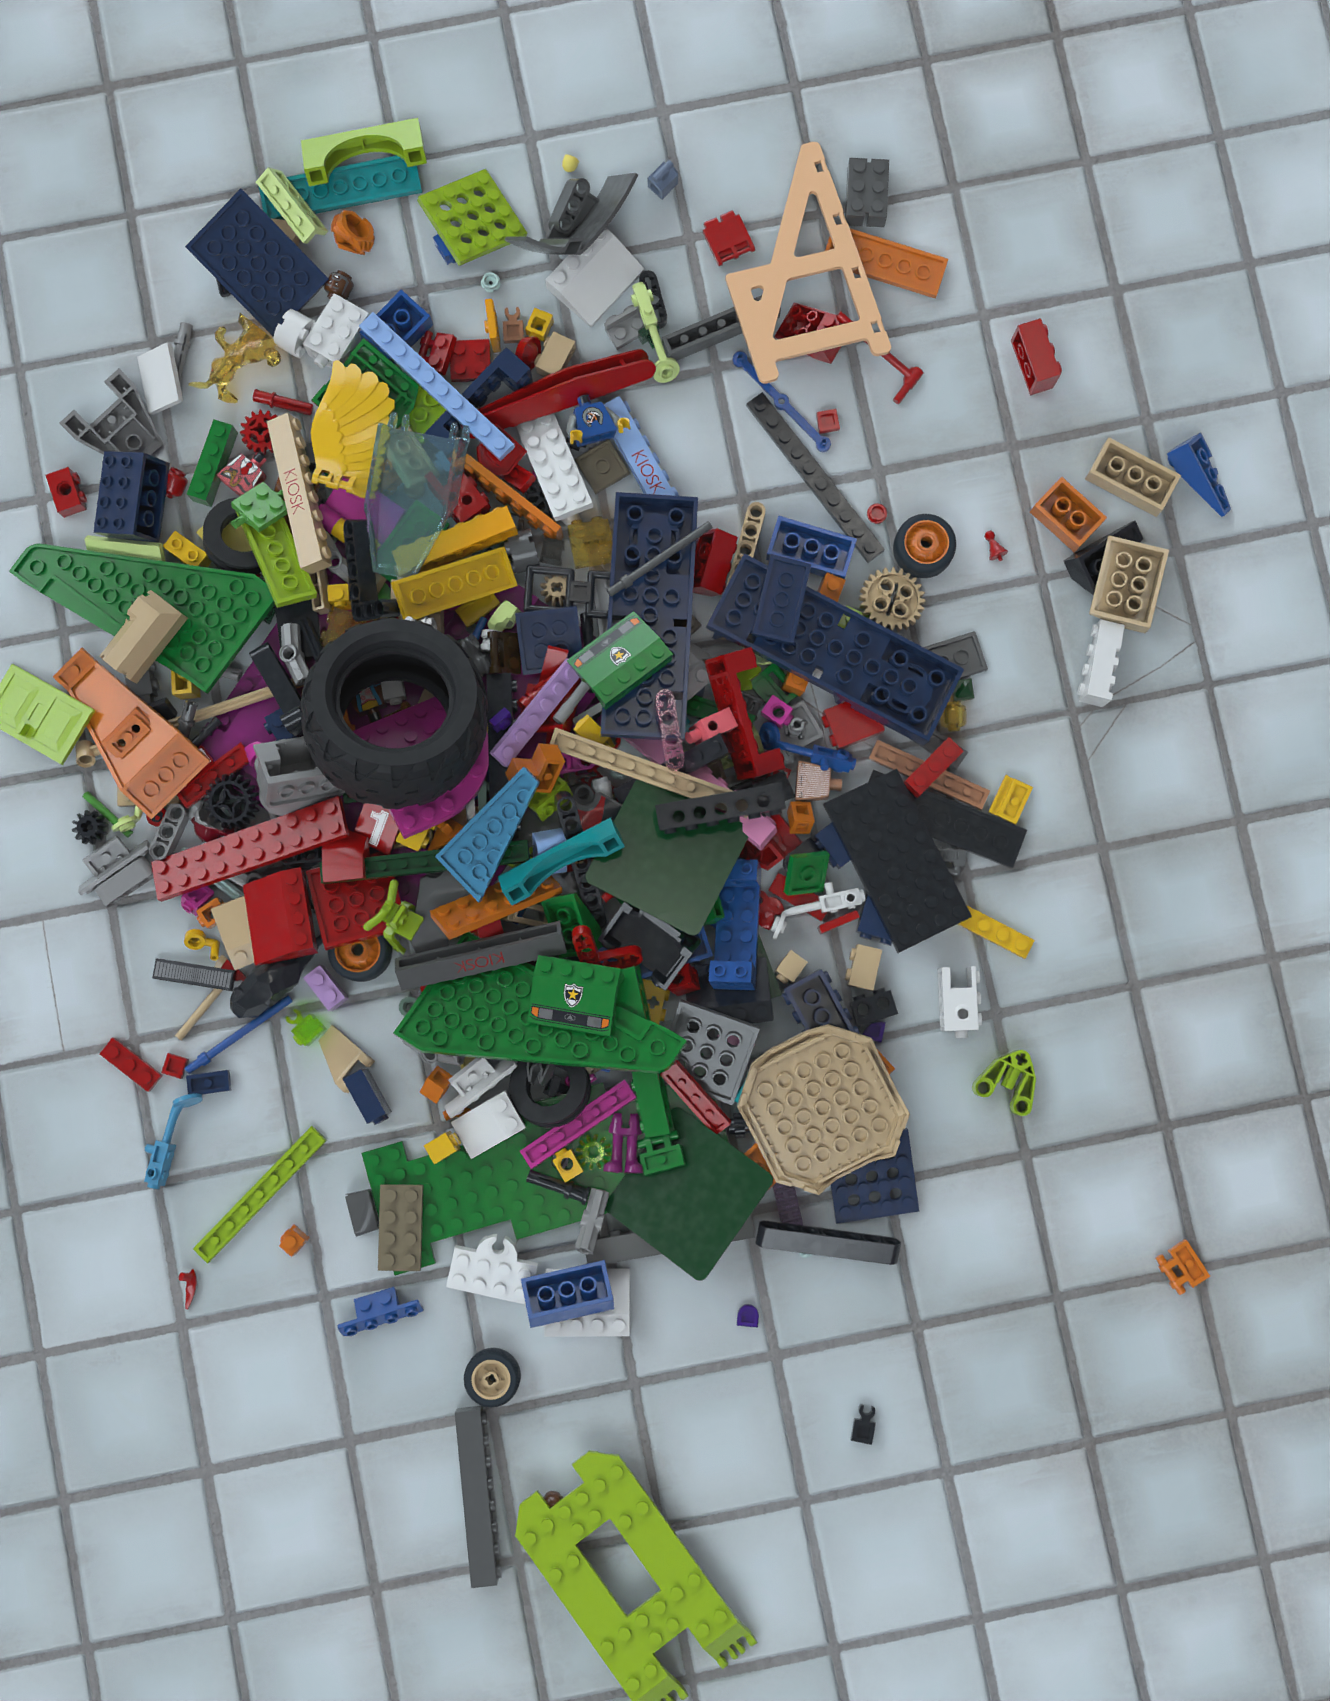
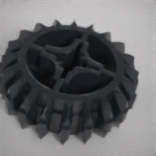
M231 773L230 776L223 774L222 780L219 777L215 778L216 785L213 783L209 784L212 791L207 790L205 792L209 795V798L204 799V802H209V806L205 807V810H211L208 817H216L214 823L219 824L221 822L222 828L228 826L229 829H235V827L239 829L243 827V824L249 825V819L254 820L256 818L253 812L260 811L255 807L256 804L261 803L255 798L259 796V792H253L256 785L249 786L250 779L244 780L243 775L236 776L235 773ZM232 785L239 787L244 795H239ZM223 790V798L219 801L220 793ZM230 799H239L233 804H225L230 802ZM246 801L245 809H244L243 813L241 814V813H240V812H242L241 806H242V804ZM221 808H226L229 814H232V818L224 814Z

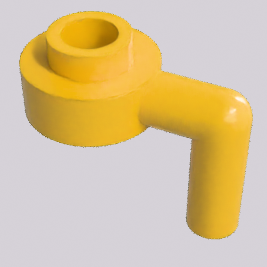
M191 929L185 933L184 944L187 948L198 950L204 946L211 947L210 959L213 961L218 960L220 948L218 940L206 938L205 933L199 929Z

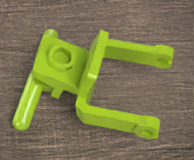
M394 879L390 881L387 900L379 913L367 921L363 928L366 931H370L381 921L386 922L387 927L383 932V937L393 946L396 952H401L404 955L406 949L394 937L395 934L411 941L423 923L424 918L414 913L415 906L406 901L401 902L400 905L395 903L398 881Z

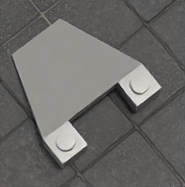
M120 368L104 381L119 399L89 425L73 410L59 423L75 440L103 455L104 451L143 452L152 455L163 445L134 383Z

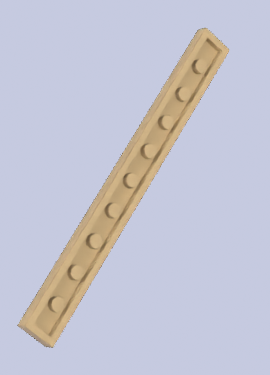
M555 728L550 744L558 745L561 753L690 799L733 791ZM739 800L736 802V808L739 811H745L748 808V804L745 800ZM722 803L715 806L718 809L727 811V807Z

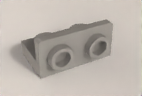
M630 305L621 314L610 316L604 323L605 331L616 350L649 332V329H645L638 306Z

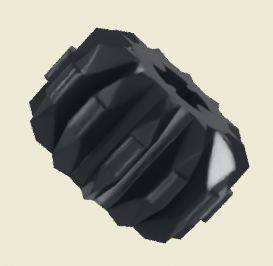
M85 810L84 816L80 813L77 814L79 821H72L73 824L77 825V827L72 829V832L77 833L75 839L81 840L83 844L89 842L91 845L96 844V839L103 841L101 834H108L107 831L103 830V828L108 826V823L103 822L105 816L99 815L95 810L92 813L89 810ZM88 825H92L93 829L88 830Z

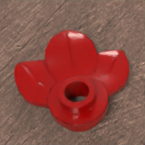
M761 891L760 897L763 902L760 904L759 925L764 929L770 930L774 923V915H780L785 909L779 899L768 897L764 891Z

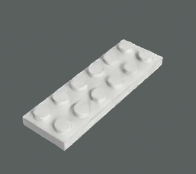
M552 413L516 426L555 522L593 508L591 498L555 414Z

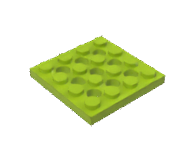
M487 169L418 196L417 202L458 266L510 245L509 242L505 241L506 237L527 236V231ZM480 191L484 194V196H477L474 194V192ZM464 198L467 203H460L457 199ZM447 205L450 210H442L440 206ZM490 207L494 210V212H487L484 208ZM474 214L478 219H470L467 215ZM457 221L461 226L455 227L450 222ZM496 223H500V224H502L505 228H504V229L497 228V227L495 226V224H496ZM484 230L488 235H480L478 231ZM466 237L471 240V243L467 244L461 238Z

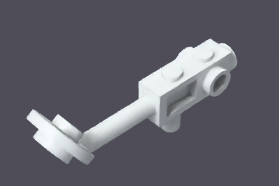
M825 883L827 895L819 896V901L791 907L783 911L780 917L776 916L771 928V932H774L772 939L776 940L779 933L783 934L787 925L784 919L787 916L821 909L822 913L839 912V909L856 908L857 905H861L865 901L863 889L855 888L835 893L833 883ZM847 895H851L853 897L852 902H849L847 900Z

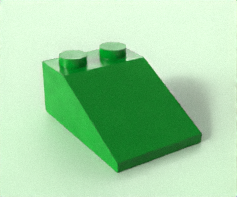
M577 893L554 896L541 902L547 922L560 921L567 953L559 955V958L578 956L572 940V930L579 925L590 928L598 950L603 947L602 943L598 941L602 934L600 925ZM584 948L582 951L590 952L592 949Z

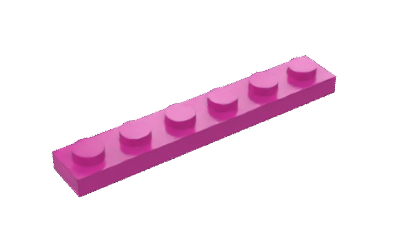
M623 1080L588 1104L573 1121L560 1127H554L520 1150V1153L529 1167L533 1169L637 1097L626 1080Z

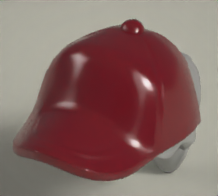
M203 798L190 807L189 820L194 824V832L202 842H209L235 833L234 829H229V827L222 828L221 822L215 824L214 820L216 817H208L211 811L203 808Z

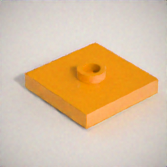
M492 298L485 299L487 320L484 321L485 331L489 333L493 353H498L501 351L497 314Z

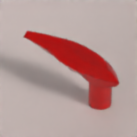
M194 1269L189 1273L181 1272L179 1274V1280L187 1282L185 1309L187 1310L193 1300L197 1286V1277Z

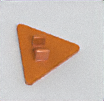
M451 818L436 825L437 831L428 851L438 850L447 845L463 826Z

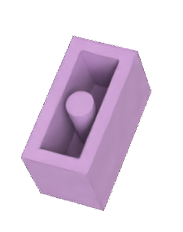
M323 965L317 966L303 977L328 1011H334L349 999Z

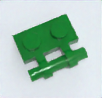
M678 1130L666 1135L644 1137L643 1140L637 1141L639 1149L645 1147L647 1149V1153L639 1155L644 1176L686 1165L681 1144H672V1140L680 1138ZM656 1144H665V1148L658 1150L654 1149V1145Z

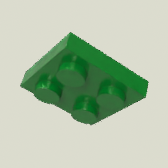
M826 851L790 855L784 893L790 896L823 892L830 854Z

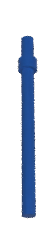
M287 995L208 1052H202L197 1056L198 1059L185 1067L187 1073L191 1074L202 1065L206 1066L209 1064L213 1057L293 1002L292 998Z

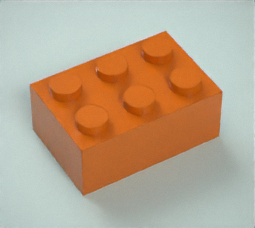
M1063 477L1044 494L1030 511L1035 518L1074 553L1107 518Z

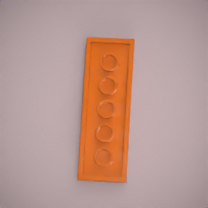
M850 228L868 278L936 299L948 262L947 258ZM829 237L825 251L834 249L831 237ZM858 269L852 270L853 273L860 275Z
M465 452L460 459L467 477L471 476L473 480L479 481L481 488L486 492L490 493L491 491L497 495L495 498L501 504L505 505L507 503L511 506L512 512L518 517L524 516L532 528L542 530L544 537L549 541L553 542L554 540L558 544L564 537L562 527L469 454Z
M551 875L537 887L530 897L512 906L503 894L500 882L487 888L481 902H478L469 894L430 910V915L447 938L451 940L562 893V886Z

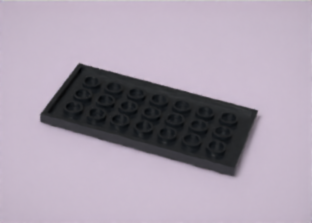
M897 769L823 804L897 954L972 917Z

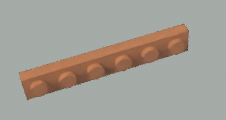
M878 739L869 756V760L891 770L897 769L900 774L909 777L924 762V760ZM946 770L929 786L979 810H982L990 793V790Z

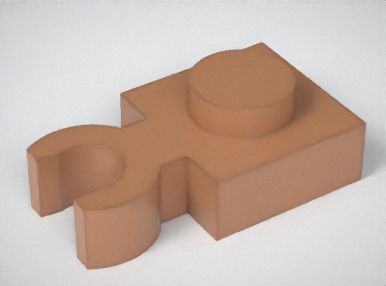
M516 307V313L510 315L508 308H505V316L508 321H503L504 344L519 343L524 338L523 320H518L520 318V309Z

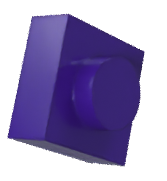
M504 707L489 722L491 727L498 733L500 730L508 728L513 719L511 713Z

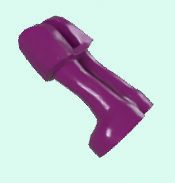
M614 1113L609 1126V1133L613 1134L611 1160L604 1164L603 1172L622 1173L623 1137H627L624 1173L641 1174L643 1173V1166L637 1161V1137L642 1134L639 1115L630 1114V1128H621L623 1125L622 1113Z

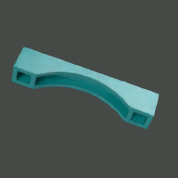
M608 818L498 876L503 894L513 906L530 897L545 879L564 866L585 858L606 857L624 848L625 845L620 832L612 819Z

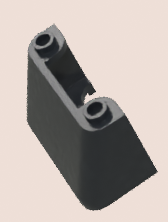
M626 902L622 904L598 938V941L607 950L630 945L639 946L642 949L643 957L641 964L653 972L651 974L652 983L664 990L669 987L701 944V940L697 935H689Z

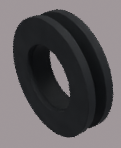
M236 498L224 500L214 506L205 518L203 524V546L209 559L222 570L249 574L260 573L261 569L253 551L240 552L233 550L222 540L221 534L223 529L228 524H231V521L238 518L236 511L231 507V502Z
M518 1061L516 1063L517 1067L511 1073L509 1080L510 1098L516 1110L532 1124L545 1128L560 1127L573 1121L586 1107L591 1093V1080L585 1067L557 1065L556 1067L568 1073L570 1079L569 1091L566 1097L559 1103L552 1106H541L533 1101L530 1093L531 1083L528 1081L527 1062Z

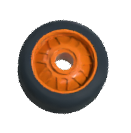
M918 514L906 520L899 528L893 543V553L898 566L905 573H910V576L916 578H931L942 573L949 566L956 551V536L952 527L944 519L933 514ZM921 541L928 542L931 547H923Z
M383 935L327 950L328 959L333 969L340 976L357 982L370 981L380 976L389 966L393 952L392 945ZM361 944L364 951L361 955L357 956L354 953V948L356 945Z

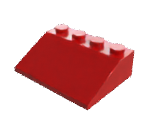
M301 867L279 871L243 885L255 966L318 953L306 874Z

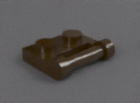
M488 631L487 637L490 639L491 657L489 674H521L518 633Z

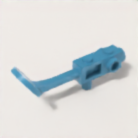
M188 1094L173 1100V1106L162 1141L156 1140L154 1145H146L145 1152L152 1154L144 1182L148 1183L147 1187L159 1190L160 1186H165L176 1145L171 1144L176 1121L183 1108L196 1105L203 1100L201 1094Z

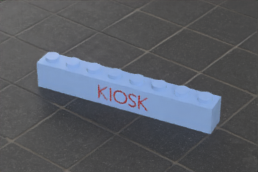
M618 396L605 403L604 406L608 407L617 416L630 420L631 429L623 428L624 432L619 433L617 428L613 440L643 494L679 496L675 487H670L668 483L670 479L666 471H661L658 465L660 463L658 456L655 452L651 453L649 449L650 443L646 435H641L639 431L641 427L637 419H632L629 414L631 409L627 401H622L621 397Z

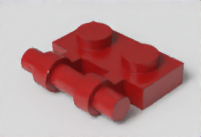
M426 331L424 337H421V347L418 354L440 375H446L457 337L453 334L436 333L435 339L431 340L433 333ZM432 348L429 357H427L428 349Z

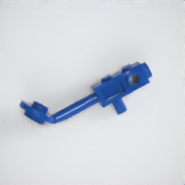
M765 722L760 728L759 736L765 750L780 748L781 750L810 757V763L820 765L823 771L832 768L833 771L838 773H849L850 770L855 768L856 758H852V754L845 749L835 750L816 744L813 745L812 749L780 741L779 729L773 722Z

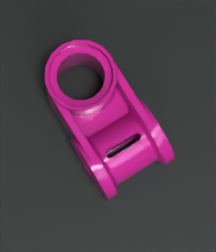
M561 753L563 758L566 759L567 768L564 763L560 774L588 770L595 764L591 763L589 766H584L581 764L580 759Z

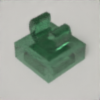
M645 327L638 331V339L641 344L649 342L651 348H655L649 329L646 330Z

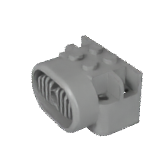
M304 736L253 745L257 756L254 766L257 772L256 780L260 789V802L272 814L283 816L337 796L340 797L345 793L344 790L333 786L322 774L309 753Z

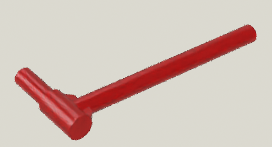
M842 311L836 315V318L843 324L853 322ZM889 352L886 355H882V357L904 375V385L893 398L896 404H900L924 372L919 367L907 368Z

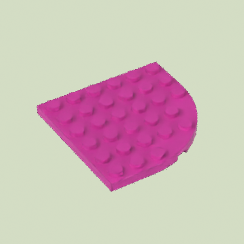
M433 697L356 729L353 732L363 740L376 746L405 748L419 744L431 737L441 727L447 715L439 700ZM486 733L481 753L466 777L453 790H448L435 801L422 806L416 804L401 809H388L404 839L454 817L476 797L482 788L489 769L488 733Z

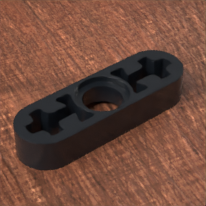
M647 270L640 274L639 282H643L648 290L645 278L649 277V280H651L652 289L650 290L652 295L659 298V301L656 304H652L654 310L658 309V314L662 317L661 322L657 324V329H661L667 324V313L657 276L654 272Z

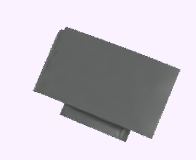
M629 173L608 176L597 197L589 193L590 184L586 179H569L549 219L550 232L546 239L537 241L530 237H506L505 241L522 249L537 253L581 255L594 243L615 217L634 186L638 174Z

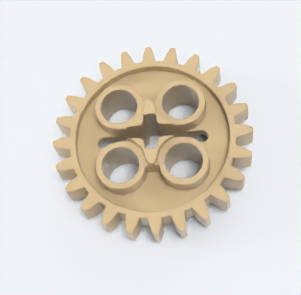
M886 567L882 573L876 570L875 576L870 574L868 577L869 581L865 580L863 583L864 587L860 590V593L863 595H860L859 600L863 601V603L860 604L859 608L866 609L862 615H869L870 620L888 627L891 631L896 628L897 632H900L902 626L907 630L909 624L913 626L916 623L915 619L919 620L921 617L920 613L924 610V607L921 605L926 600L921 597L925 592L918 591L922 585H915L917 578L910 579V573L903 575L902 568L898 573H896L895 567H892L890 572H888ZM895 584H897L898 588L893 598L894 603L890 608L889 616H887L886 612L891 601L890 597L894 591ZM881 585H887L889 590L882 589ZM900 591L907 592L909 597L902 596ZM875 603H881L884 609L877 608ZM895 609L901 610L903 615L896 614Z

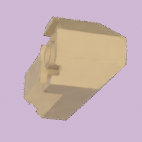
M152 590L147 592L150 595L145 597L142 594L134 601L127 612L130 619H126L125 624L100 655L103 661L120 674L127 675L126 678L136 684L188 619Z

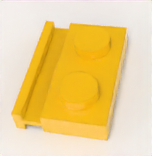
M1005 775L988 813L1016 825L1033 787Z

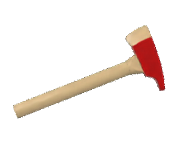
M224 955L218 958L214 966L216 968L234 970L231 961ZM240 969L235 970V981H244L246 976ZM213 989L175 1035L179 1040L182 1041L223 990Z

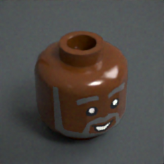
M340 270L331 272L328 277L329 280L324 285V290L328 293L327 297L331 299L335 293L347 300L354 287L351 281L352 277Z

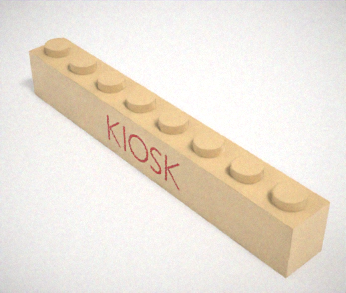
M287 412L267 421L300 569L313 574L332 566V553L327 545V533L322 524L323 515L317 503L319 498L314 490L313 483H311L310 460L306 455V443L301 434L302 425L298 418L293 417Z

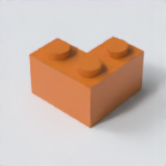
M538 743L532 759L512 758L505 774L508 781H510L523 767H526L540 782L535 792L551 793L565 760L558 745Z

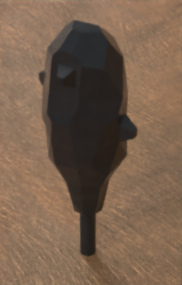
M321 934L316 938L318 949L323 944ZM315 954L256 966L245 980L233 989L230 997L231 1011L238 1018H254L276 1004L299 983L304 968Z

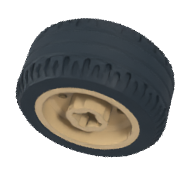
M487 1348L479 1351L471 1358L464 1372V1387L467 1394L473 1401L484 1407L492 1408L506 1404L513 1398L520 1384L521 1373L518 1362L509 1352L500 1348ZM491 1374H494L495 1377L493 1381L490 1378Z

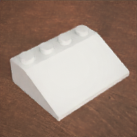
M605 228L581 255H568L545 281L548 291L592 327L645 269L619 239Z
M606 1268L614 1300L613 1310L544 1325V1337L630 1336V1268ZM545 1269V1273L562 1269Z

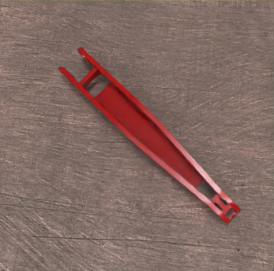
M635 349L564 368L477 410L493 425L497 423L503 429L516 427L521 423L579 405L577 399L582 395H589L590 400L648 380L655 374L656 366L649 360L646 351ZM460 424L464 434L468 438L474 439L475 437Z

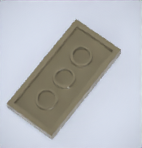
M380 1185L378 1271H421L424 1185Z

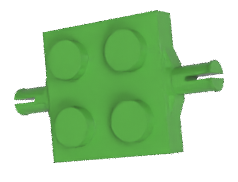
M262 482L231 502V507L239 514L238 518L231 521V525L237 529L246 523L257 532H261L286 516L288 513L285 501L283 500V491L275 492Z

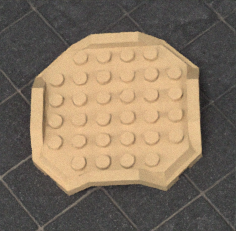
M829 1024L806 1030L767 1050L752 1062L737 1104V1108L754 1137L775 1181L790 1187L795 1186L820 1195L835 1180L872 1161L894 1157L900 1144L902 1131L905 1129L910 1115L876 1049L873 1039Z

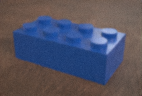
M778 515L766 560L769 561L770 555L774 554L811 564V574L824 577L828 572L845 579L857 539Z
M605 1260L521 1279L530 1328L614 1309V1300Z

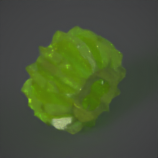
M594 1134L593 1141H591L590 1135H586L588 1143L580 1140L579 1143L584 1148H576L577 1152H583V1154L576 1157L577 1160L585 1159L581 1164L583 1167L586 1166L587 1162H590L589 1170H593L594 1163H596L598 1169H601L600 1160L605 1164L608 1160L603 1156H611L612 1154L611 1152L604 1151V1149L610 1148L611 1145H602L606 1140L605 1137H602L600 1142H598V1134ZM592 1146L593 1149L596 1146L599 1156L595 1157L594 1155L591 1157L588 1148Z

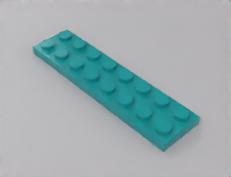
M397 155L335 167L329 176V183L314 186L308 185L305 173L286 177L315 214L423 193L417 165L407 167L405 161ZM259 187L263 211L271 219L285 220Z

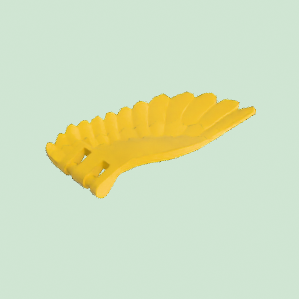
M333 361L329 385L312 422L311 441L316 469L313 472L311 483L317 485L318 483L325 484L326 487L336 490L339 488L344 489L347 493L354 494L360 498L370 499L373 497L371 492L375 490L374 485L378 482L376 476L379 473V469L376 466L381 462V458L378 455L384 450L381 444L387 439L385 430L392 423L389 415L395 408V400L389 398V388L386 383L379 382L378 377L373 372L362 374L356 364H350L348 367H345L340 361ZM325 472V473H328L329 475H328V476H324V475H322V473ZM343 477L349 479L348 482L343 481Z

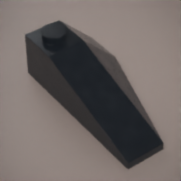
M1136 521L1124 525L1065 559L1063 562L1071 579L1094 595L1108 536L1141 543L1143 536Z

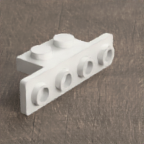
M475 1058L452 1076L449 1082L459 1095L444 1107L449 1117L453 1118L461 1114L464 1108L477 1101L488 1089L495 1087L503 1077L511 1074L517 1067L516 1062L502 1060L493 1067L486 1058Z

